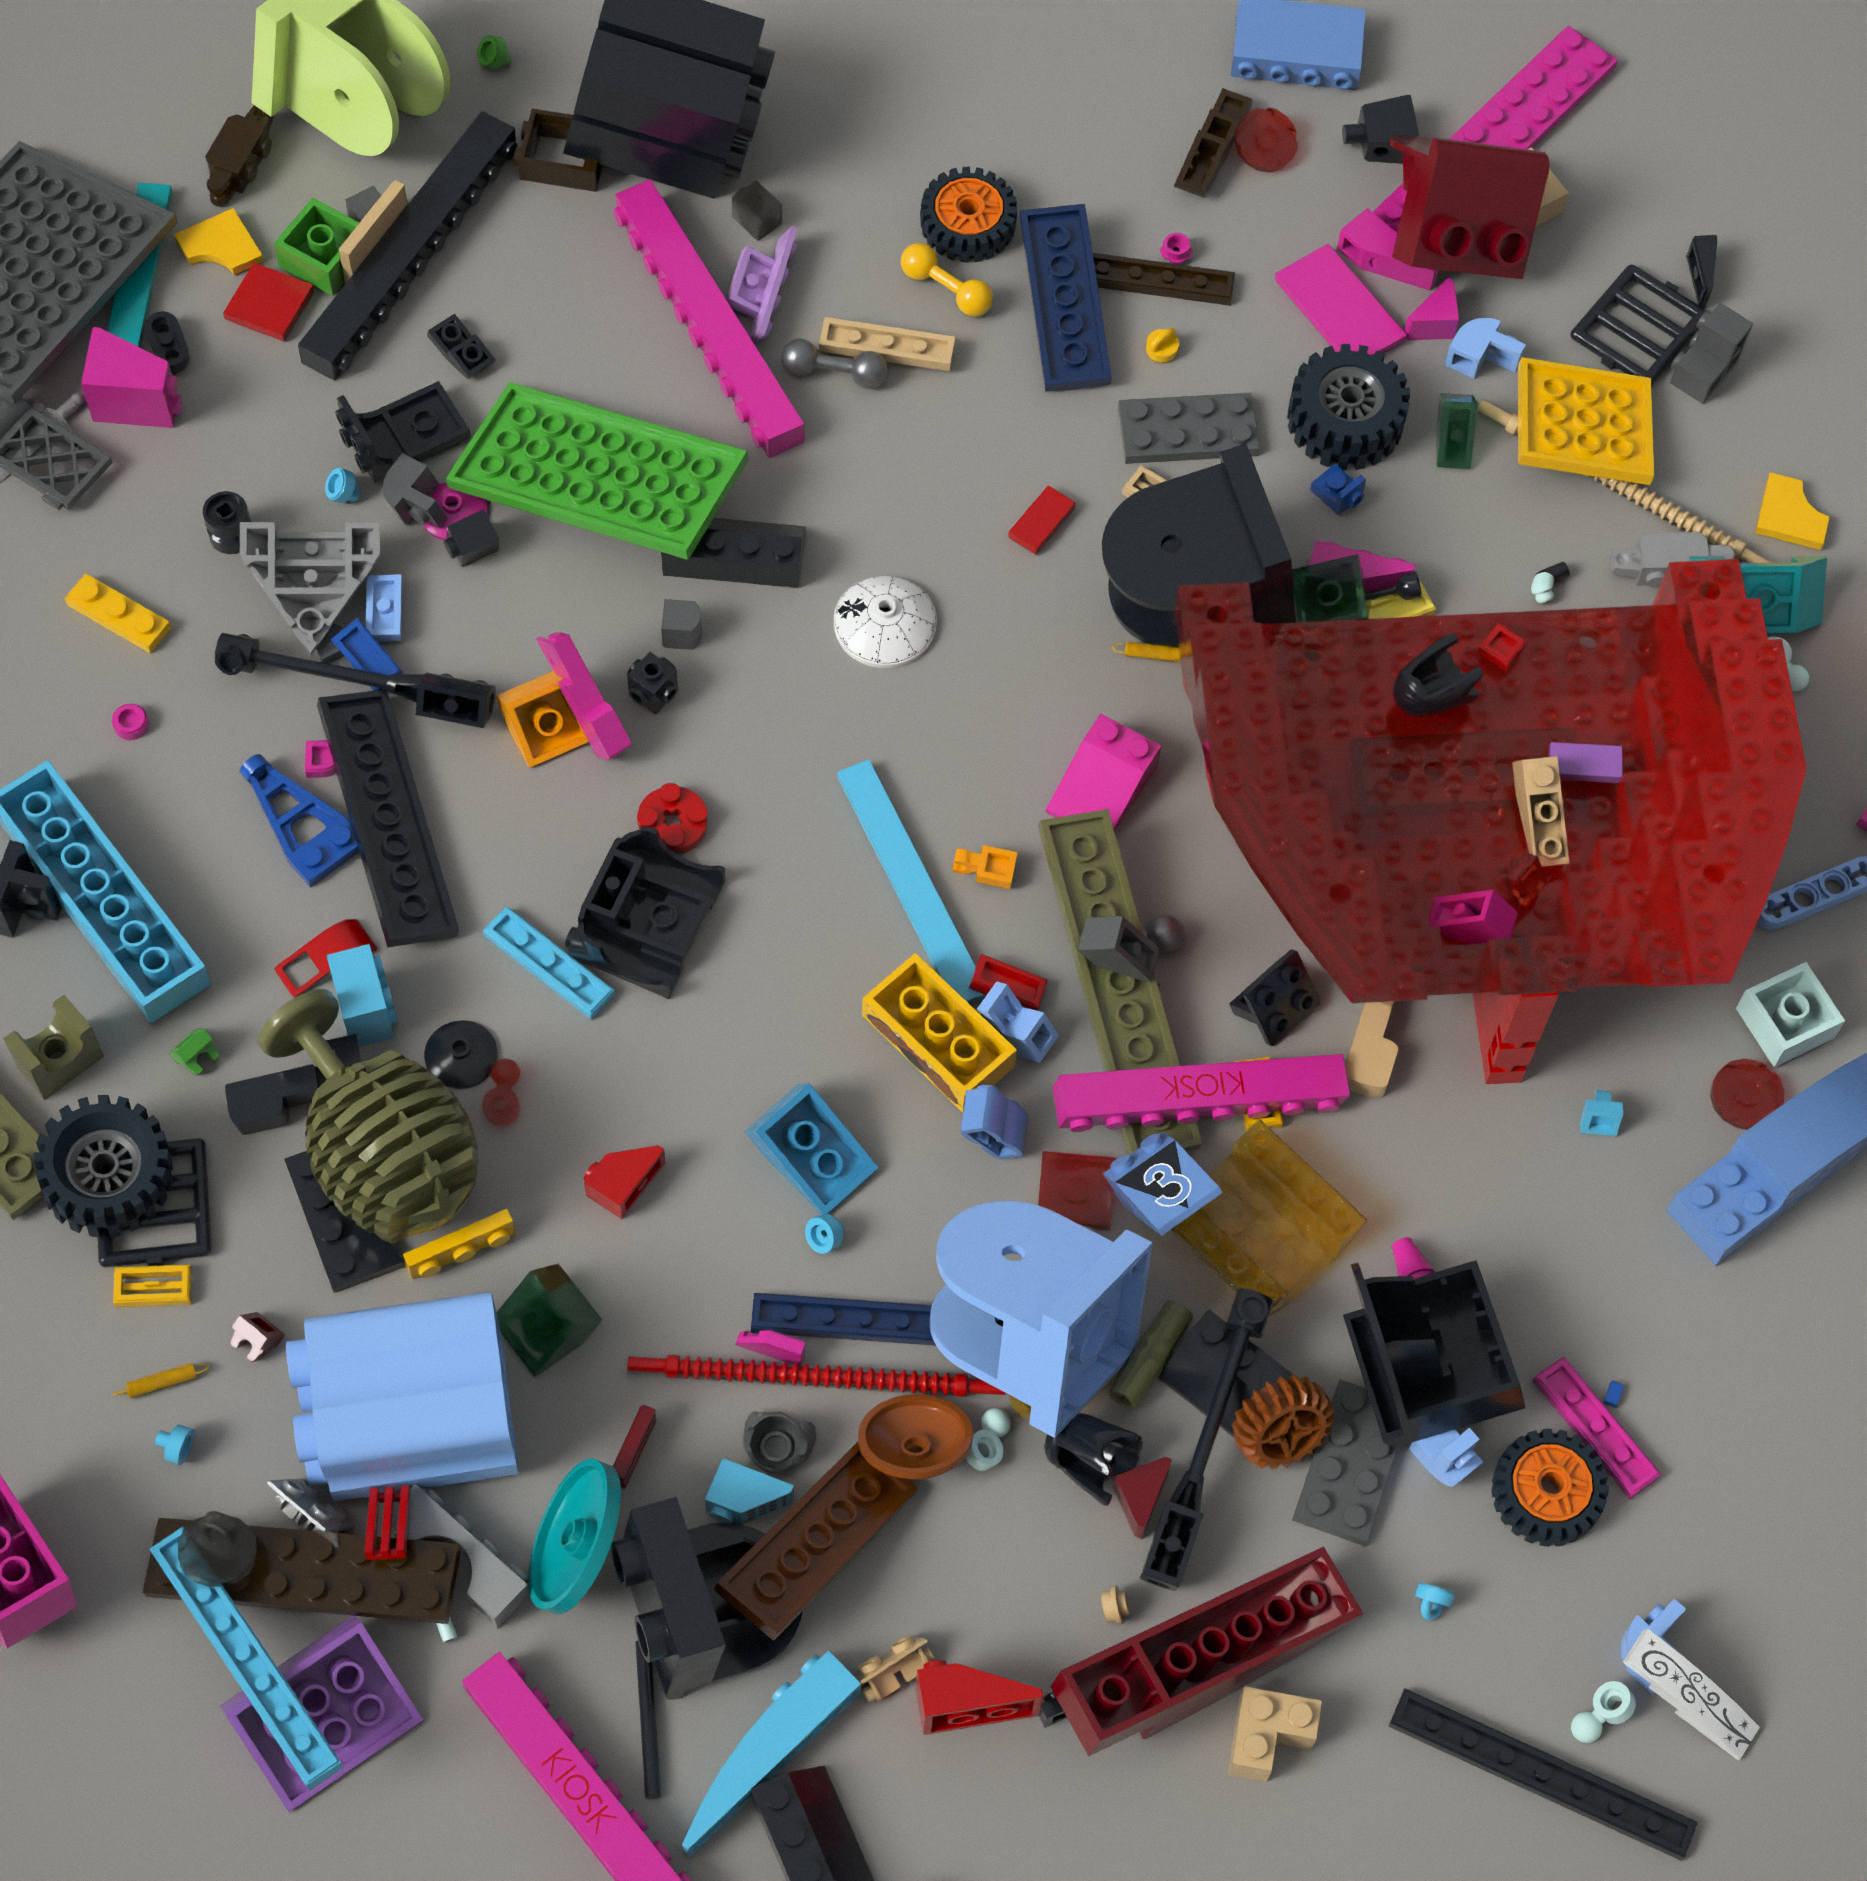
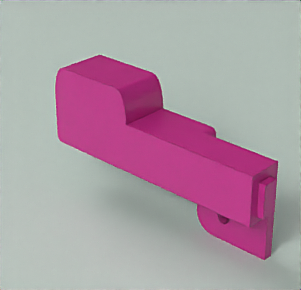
M554 632L548 636L549 639L541 636L536 638L552 670L557 676L564 678L558 682V685L597 757L609 761L630 748L632 742L613 707L604 701L570 635L563 632Z

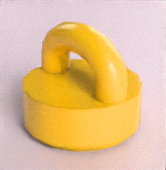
M1157 329L1148 335L1145 348L1150 359L1159 363H1167L1177 356L1179 339L1176 336L1175 329Z

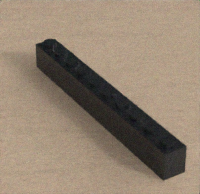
M484 111L480 112L299 342L298 349L302 364L334 381L342 371L346 372L350 368L355 354L361 347L364 348L368 345L376 327L388 319L391 308L397 300H402L406 296L409 285L415 277H419L424 273L429 259L434 253L441 251L446 237L453 229L456 230L461 225L467 210L479 202L482 191L488 183H493L497 179L500 168L506 160L510 161L514 157L516 147L518 146L516 143L515 127Z

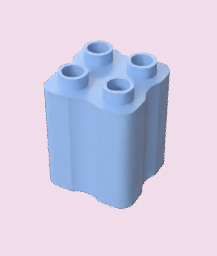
M492 1291L305 1318V1339L286 1342L290 1382L292 1388H297L301 1412L313 1411V1413L293 1416L299 1462H305L309 1486L328 1483L334 1502L369 1497L370 1488L378 1487L379 1492H385V1487L393 1486L394 1491H401V1486L409 1485L411 1489L416 1484L421 1489L519 1474L503 1340Z

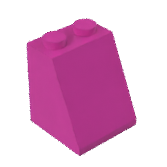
M92 328L81 385L93 422L173 428L176 415H181L182 396L177 395V377L172 376L169 362L101 328Z

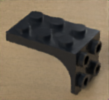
M439 381L367 413H355L344 395L337 398L339 409L335 411V415L342 429H339L341 439L347 448L353 447L356 452L354 457L362 473L368 471L374 483L385 478L391 466L402 453L420 462L471 438L470 429Z

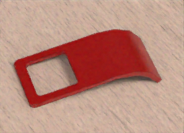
M346 919L324 930L275 967V972L291 995L297 997L331 973L326 955L370 944L371 951H376L378 948L358 919ZM307 953L318 968L319 973L300 988H296L285 973L284 968L302 954Z

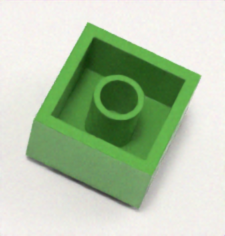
M312 197L274 242L279 267L334 296L345 282L339 248L359 222Z

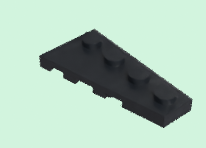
M307 1151L284 1159L333 1293L405 1267L403 1260L390 1242L382 1240L375 1233H369L355 1224L356 1221L347 1218L329 1200L314 1177Z

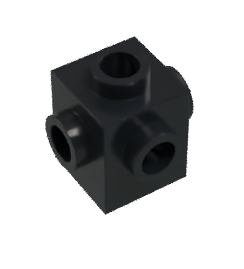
M649 652L642 660H636L627 672L629 696L654 714H657L678 692L677 670L668 659L664 657L659 658L652 652Z

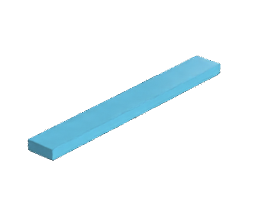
M865 760L838 771L837 779L934 970L970 1005L983 1000L987 995L969 989L975 965L870 760Z
M181 1527L149 1548L308 1790H312L344 1768L185 1529Z

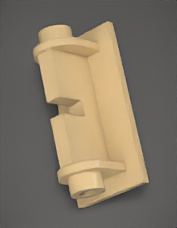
M911 1634L906 1635L891 1645L893 1651L882 1658H879V1656L871 1657L859 1665L858 1669L860 1672L854 1675V1677L861 1684H866V1687L861 1689L869 1703L873 1700L879 1702L901 1687L894 1675L896 1672L900 1671L905 1681L909 1682L917 1676V1669H923L925 1663L935 1661L928 1647L923 1650L920 1648L927 1643L925 1638L917 1635L912 1638Z

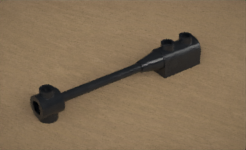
M221 633L215 650V665L221 672L227 675H236L240 671L252 673L256 664L387 689L390 693L415 702V715L484 728L487 724L495 703V685H489L482 680L469 681L454 678L446 673L438 675L428 672L425 674H390L389 676L259 650L258 639L251 638L247 634Z
M1245 1288L1237 1290L1226 1322V1326L1235 1331V1335L1189 1470L1183 1475L1169 1501L1167 1500L1164 1504L1140 1575L1142 1580L1158 1587L1176 1591L1185 1572L1204 1515L1200 1512L1204 1484L1203 1474L1249 1338H1262L1274 1303L1273 1299L1262 1293Z

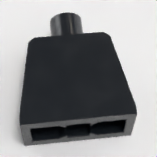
M1411 95L1364 104L1360 110L1358 124H1347L1342 127L1343 143H1361L1364 159L1368 162L1403 164V152L1389 145L1390 136H1419Z

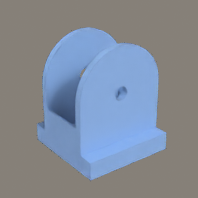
M995 1201L970 1207L953 1217L945 1225L938 1238L936 1251L937 1268L946 1285L938 1292L931 1307L930 1331L933 1341L940 1352L954 1365L1031 1406L1029 1424L1055 1438L1128 1362L1131 1352L1138 1346L1153 1242L1127 1229L1112 1242L1054 1211L1025 1202ZM1010 1253L1017 1254L1023 1259L1011 1261L1006 1259L1004 1255ZM999 1320L1004 1321L1003 1327L998 1325L996 1322Z

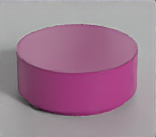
M125 704L117 708L113 713L112 725L115 733L120 738L136 740L147 732L149 720L141 706Z

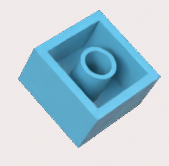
M370 944L326 955L347 1035L356 1034L359 1047L394 1038L391 1025L397 1024L398 1021L380 955L373 957Z

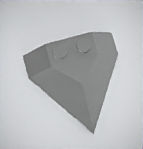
M240 522V558L310 655H312L380 558V522H345V532H276L275 522Z

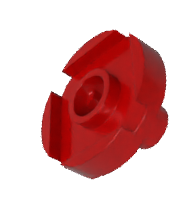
M675 783L664 784L660 789L651 792L639 806L637 812L639 830L641 826L657 829L663 843L673 852L681 851L682 854L693 850L703 841L707 833L708 812L704 802L693 791L679 787ZM673 814L679 816V821L681 822L679 825L675 823L669 826L665 825L666 816Z

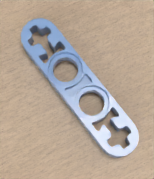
M1867 856L1857 857L1768 894L1757 923L1766 930H1778L1866 893V876L1855 878L1852 884L1850 879L1856 876L1859 869L1863 873L1867 872ZM1835 880L1839 882L1843 890L1839 894H1832L1826 890L1824 882ZM1800 892L1807 894L1812 900V905L1807 907L1798 905L1794 900V894ZM1785 902L1786 908L1780 910L1777 918L1773 914L1767 915L1765 913L1768 907L1771 911L1782 908Z

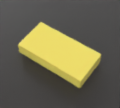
M1420 582L1422 598L1405 600L1395 593L1362 603L1358 611L1367 626L1411 624L1435 615L1436 607Z

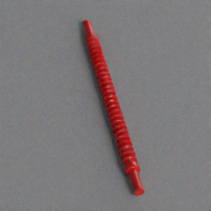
M667 1355V1358L628 1356L627 1371L664 1373L666 1378H678L680 1374L684 1375L685 1379H688L690 1375H695L696 1380L700 1379V1376H706V1380H710L711 1376H715L717 1381H721L722 1377H727L728 1382H731L733 1378H738L740 1383L743 1382L744 1378H747L750 1383H753L754 1379H759L761 1384H764L765 1380H770L772 1385L777 1380L781 1381L782 1385H786L787 1381H791L793 1386H796L798 1382H803L804 1387L808 1386L810 1382L814 1383V1387H818L819 1383H823L825 1388H829L830 1384H835L837 1389L841 1385H846L848 1390L851 1389L852 1385H856L858 1390H861L862 1386H868L869 1391H872L873 1387H878L881 1392L884 1387H888L890 1392H894L895 1388H900L901 1393H904L905 1389H911L913 1394L916 1393V1390L920 1389L923 1394H926L927 1390H932L934 1395H937L938 1391H943L945 1396L949 1392H953L954 1396L966 1397L967 1393L1005 1395V1392L979 1378H968L966 1373H956L954 1377H950L949 1373L946 1372L941 1377L938 1372H934L933 1376H929L927 1371H924L923 1375H917L916 1370L912 1374H907L906 1370H902L901 1374H897L895 1369H891L890 1373H885L884 1368H881L880 1372H874L872 1367L868 1372H865L862 1367H859L858 1371H853L851 1366L847 1370H842L840 1365L833 1370L830 1365H827L825 1369H821L819 1364H816L815 1368H809L808 1363L802 1368L798 1366V1363H794L793 1367H789L787 1362H784L782 1366H777L775 1361L772 1362V1365H766L765 1361H762L761 1365H757L754 1360H751L750 1364H745L743 1359L739 1363H734L732 1358L729 1359L728 1363H724L722 1358H719L717 1362H712L711 1357H708L707 1361H701L699 1356L695 1361H692L690 1356H686L685 1360H681L679 1355Z

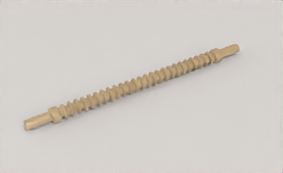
M1482 400L1477 411L1505 426V431L1511 435L1518 434L1517 413L1511 415L1487 400ZM1593 476L1594 482L1601 480L1603 487L1611 486L1610 491L1618 490L1619 496L1627 495L1628 501L1634 499L1636 506L1643 504L1645 511L1652 509V515L1658 513L1661 515V520L1668 518L1670 525L1676 523L1678 530L1683 527L1686 529L1685 532H1700L1711 545L1730 547L1734 550L1735 562L1741 560L1744 563H1772L1747 549L1745 542L1739 539L1733 541L1732 535L1727 537L1723 535V530L1715 531V525L1708 527L1706 520L1699 522L1697 515L1690 517V511L1683 513L1681 506L1674 508L1672 501L1666 503L1664 502L1665 497L1662 496L1659 499L1656 497V492L1648 493V487L1641 489L1639 483L1632 484L1627 481Z

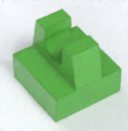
M204 1028L194 1029L168 1053L177 1064H181L194 1075H198L203 1071L202 1067L197 1063V1056L200 1053H204L210 1060H215L220 1056L211 1041L212 1037Z

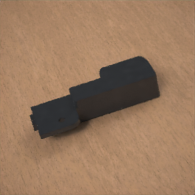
M356 1034L326 1040L345 1066L352 1062L353 1064L362 1062ZM311 1064L226 1084L225 1092L229 1116L242 1135L285 1126L289 1121V1107L312 1102L315 1090L327 1079L317 1066L315 1067Z

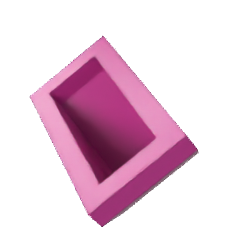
M1448 277L1407 317L1404 329L1407 340L1454 339L1459 316L1455 286L1452 279Z

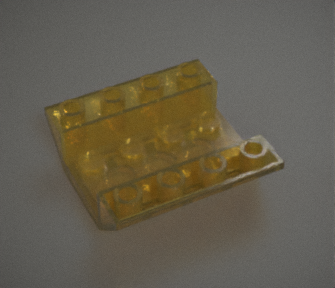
M1260 1119L1234 1143L1232 1154L1209 1174V1177L1220 1187L1223 1193L1173 1227L1171 1231L1233 1291L1237 1293L1239 1288H1245L1262 1293L1273 1299L1274 1303L1270 1315L1290 1304L1344 1251L1368 1219Z

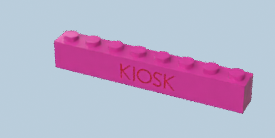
M1343 1054L1060 1075L1052 1086L1059 1129L1070 1128L1072 1132L1087 1131L1092 1129L1093 1126L1106 1125L1107 1129H1120L1128 1126V1123L1142 1122L1143 1126L1151 1127L1164 1123V1120H1177L1180 1124H1189L1203 1117H1213L1214 1121H1225L1234 1118L1235 1115L1248 1114L1249 1118H1262L1274 1111H1283L1285 1116L1298 1115L1307 1109H1318L1319 1113H1330L1337 1111L1350 1096Z
M499 1651L462 1680L466 1693L614 1881H691L684 1871L677 1875L668 1864L672 1857L659 1840L652 1843L643 1831L648 1827L634 1809L627 1812L619 1800L623 1798V1795L610 1778L604 1782L595 1772L599 1765L585 1747L579 1751L570 1739L574 1737V1733L561 1717L556 1721L546 1710L550 1703L537 1687L532 1690L529 1689L522 1680L526 1673L513 1657L506 1660Z

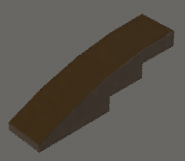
M1222 88L1214 108L1210 109L1202 129L1198 130L1174 184L1175 188L1205 198L1240 132L1252 106V98Z

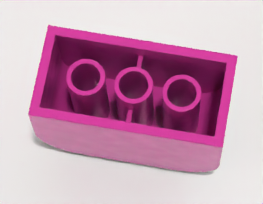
M0 1474V1643L7 1650L77 1608V1602L69 1578Z

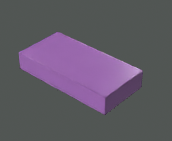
M1550 742L1549 757H1558L1560 780L1621 783L1622 746Z

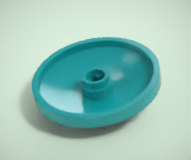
M586 1459L580 1462L565 1476L551 1497L540 1521L529 1562V1593L532 1602L537 1608L553 1614H563L580 1602L597 1578L610 1550L620 1512V1480L617 1471L612 1465L596 1459Z

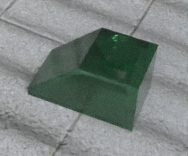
M1440 393L1436 426L1437 467L1471 468L1478 402L1474 395Z

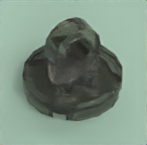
M209 1511L205 1516L192 1521L183 1529L178 1540V1560L183 1573L194 1582L205 1586L220 1587V1583L230 1581L231 1584L236 1583L251 1571L256 1561V1537L251 1528L239 1518L217 1511Z

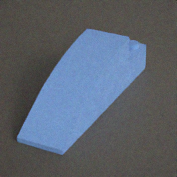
M1867 1053L1823 1077L1738 1137L1729 1154L1675 1194L1666 1211L1715 1265L1722 1262L1867 1149Z

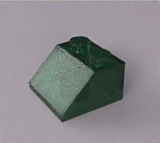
M559 1263L531 1270L496 1312L501 1334L534 1376L540 1375L581 1346L603 1320Z

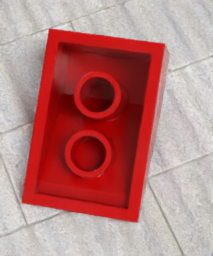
M945 1660L927 1662L923 1665V1669H917L915 1690L923 1735L1037 1717L1040 1714L1043 1693L1040 1688L958 1663L947 1665Z

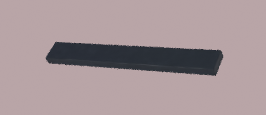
M1404 1688L1388 1726L1680 1861L1686 1856L1698 1824L1697 1821Z

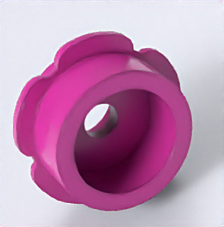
M1182 233L1169 234L1160 248L1162 257L1168 259L1173 264H1181L1184 260H1188L1192 256L1193 251L1190 247L1189 238Z

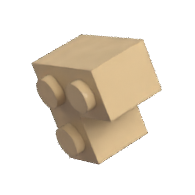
M1244 1686L1238 1701L1228 1775L1267 1782L1272 1772L1276 1744L1311 1750L1317 1739L1322 1701Z

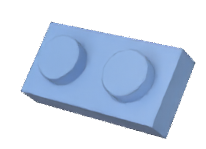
M401 574L367 575L365 627L378 642L402 641L403 580Z

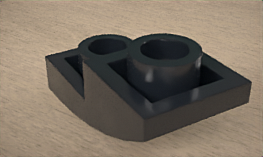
M455 313L428 330V338L442 355L467 379H470L495 362V358L476 334L472 336Z

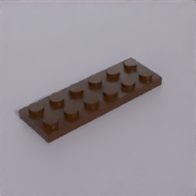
M857 1442L717 1582L714 1591L774 1641L909 1502L918 1488L908 1479L890 1476L870 1465L861 1454Z

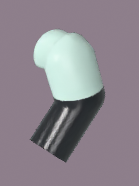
M1562 561L1535 574L1531 593L1535 594L1537 603L1542 604L1551 601L1554 597V593L1551 590L1553 584L1570 576L1565 562Z

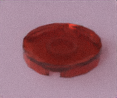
M1257 108L1250 111L1240 120L1235 130V145L1238 154L1247 165L1257 171L1269 173L1282 169L1293 159L1298 149V142H1296L1295 136L1297 132L1287 115L1274 108Z
M1744 1058L1729 1062L1719 1070L1711 1084L1710 1099L1714 1110L1723 1121L1735 1128L1750 1129L1784 1104L1785 1091L1779 1076L1767 1069V1065L1757 1060Z

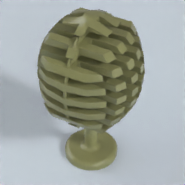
M316 989L308 991L284 1004L266 1021L259 1033L258 1044L265 1054L274 1058L291 1056L305 1050L327 1079L315 1090L306 1120V1150L315 1179L321 1185V1189L329 1200L335 1204L342 1214L356 1221L355 1224L367 1232H373L382 1240L395 1244L406 1237L433 1231L445 1225L469 1202L471 1189L474 1188L478 1170V1155L476 1152L478 1145L468 1114L462 1108L454 1093L448 1090L438 1077L426 1073L428 1071L426 1068L414 1060L411 1061L405 1058L400 1053L388 1050L373 1059L354 1064L352 1062L345 1066L323 1037L337 1018L339 1011L338 1001L329 990Z

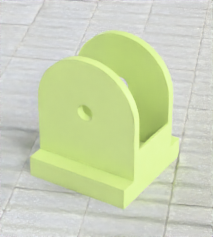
M267 0L256 8L251 103L270 117L286 106L347 150L364 156H375L387 150L395 142L399 132L398 110L414 116H426L438 110L448 99L451 88L450 72L439 43L424 22L397 0ZM393 50L400 56L401 61L395 56Z

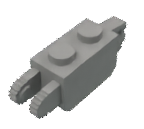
M1700 532L1645 533L1639 538L1636 547L1613 550L1610 563L1612 575L1635 577L1636 586L1648 585L1652 588H1659L1664 585H1682L1687 587L1690 556H1724L1732 563L1735 553L1734 550L1725 545H1708L1707 538Z

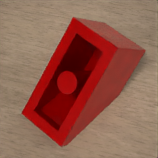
M657 1145L606 1154L599 1163L596 1161L592 1163L584 1175L586 1196L620 1219H623L665 1165L664 1149Z

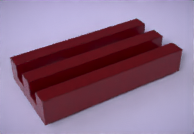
M644 1404L640 1406L613 1464L619 1476L620 1486L625 1489L657 1422L656 1410Z

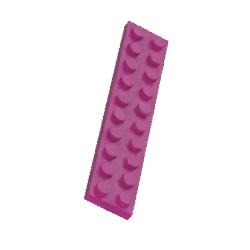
M1568 25L1449 139L1525 150L1533 148L1616 68L1618 59ZM1403 183L1373 211L1376 215L1383 217L1388 225L1397 233L1407 190L1403 189Z

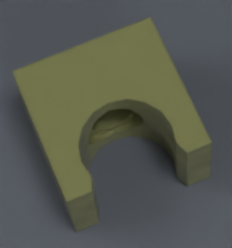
M65 995L53 1002V1008L56 1010L55 1017L42 1032L34 1037L23 1039L18 1032L13 1031L3 1038L17 1068L44 1100L104 1057L92 1027ZM57 1051H65L58 1059L50 1058Z

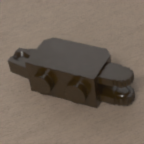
M255 105L245 117L236 114L227 118L205 156L210 175L209 179H207L208 182H206L207 188L211 193L209 195L210 201L216 207L227 205L235 191L243 194L248 183L254 181L261 160L267 158L271 151L272 141L269 139L268 133L274 117H270Z

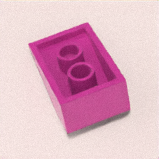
M1100 713L1082 740L1045 812L1057 818L1108 809L1115 832L1158 767L1161 745Z

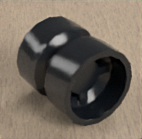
M230 491L218 492L211 495L203 506V518L207 526L209 540L217 551L224 554L240 553V522H251L248 507L243 497L237 493Z

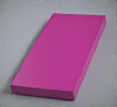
M1329 244L1275 273L1274 280L1329 345L1333 346L1335 352L1340 351L1341 344H1350L1351 351H1358L1359 345L1368 347L1367 354L1374 356L1377 350L1384 354L1405 342L1406 333Z

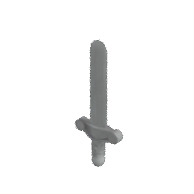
M75 393L71 399L69 398L57 410L46 407L40 402L35 403L32 408L74 434L66 419L79 406L83 405L85 398L83 394ZM37 423L25 437L44 435V427ZM43 444L26 446L27 456L30 457ZM22 447L9 449L3 457L7 460L23 458ZM1 467L0 483L11 474Z

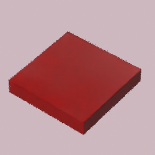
M253 263L224 310V318L284 342L313 295V284Z

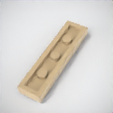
M824 317L819 340V352L856 357L861 352L874 351L882 355L886 362L949 372L955 347V336Z

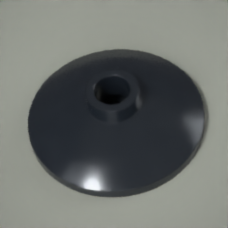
M464 1020L453 1021L438 1028L428 1039L424 1051L428 1072L438 1077L446 1087L454 1089L470 1088L483 1082L494 1070L498 1057L496 1042L491 1033L480 1024ZM460 1045L466 1047L463 1053H455L453 1051L455 1047Z

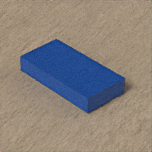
M356 618L331 639L355 669L389 676L390 674L403 673L359 618ZM370 686L373 691L382 690V688Z

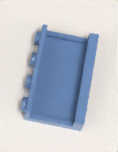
M1239 0L1235 23L1236 30L1231 76L1243 79L1268 80L1277 83L1287 82L1305 84L1307 86L1356 90L1361 73L1366 9L1287 0Z

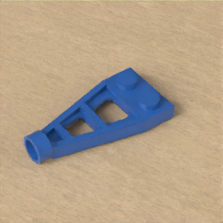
M256 754L244 762L240 768L241 775L251 784L288 863L309 887H312L359 853L352 824L344 815L274 769L261 754ZM282 791H287L299 804L281 816L272 805L271 799ZM305 814L312 815L321 821L326 829L304 845L296 841L291 831V825Z

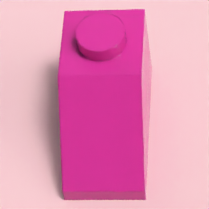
M1493 889L1435 897L1426 929L1429 932L1478 947L1508 944L1518 912Z

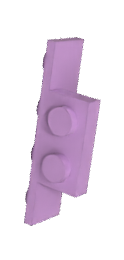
M793 225L778 239L773 258L746 246L741 251L726 300L731 308L753 318L749 337L754 345L760 339L765 340L773 326V322L769 320L781 300V295L778 294V291L789 274V269L786 268L787 262L792 258L797 248V242L794 239L798 228Z

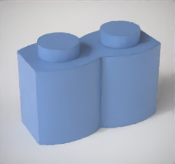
M980 1085L977 1089L966 1090L961 1134L969 1141L981 1145L985 1152L996 1158L1022 1157L1028 1113L1019 1106L1018 1102L1007 1099L995 1086Z

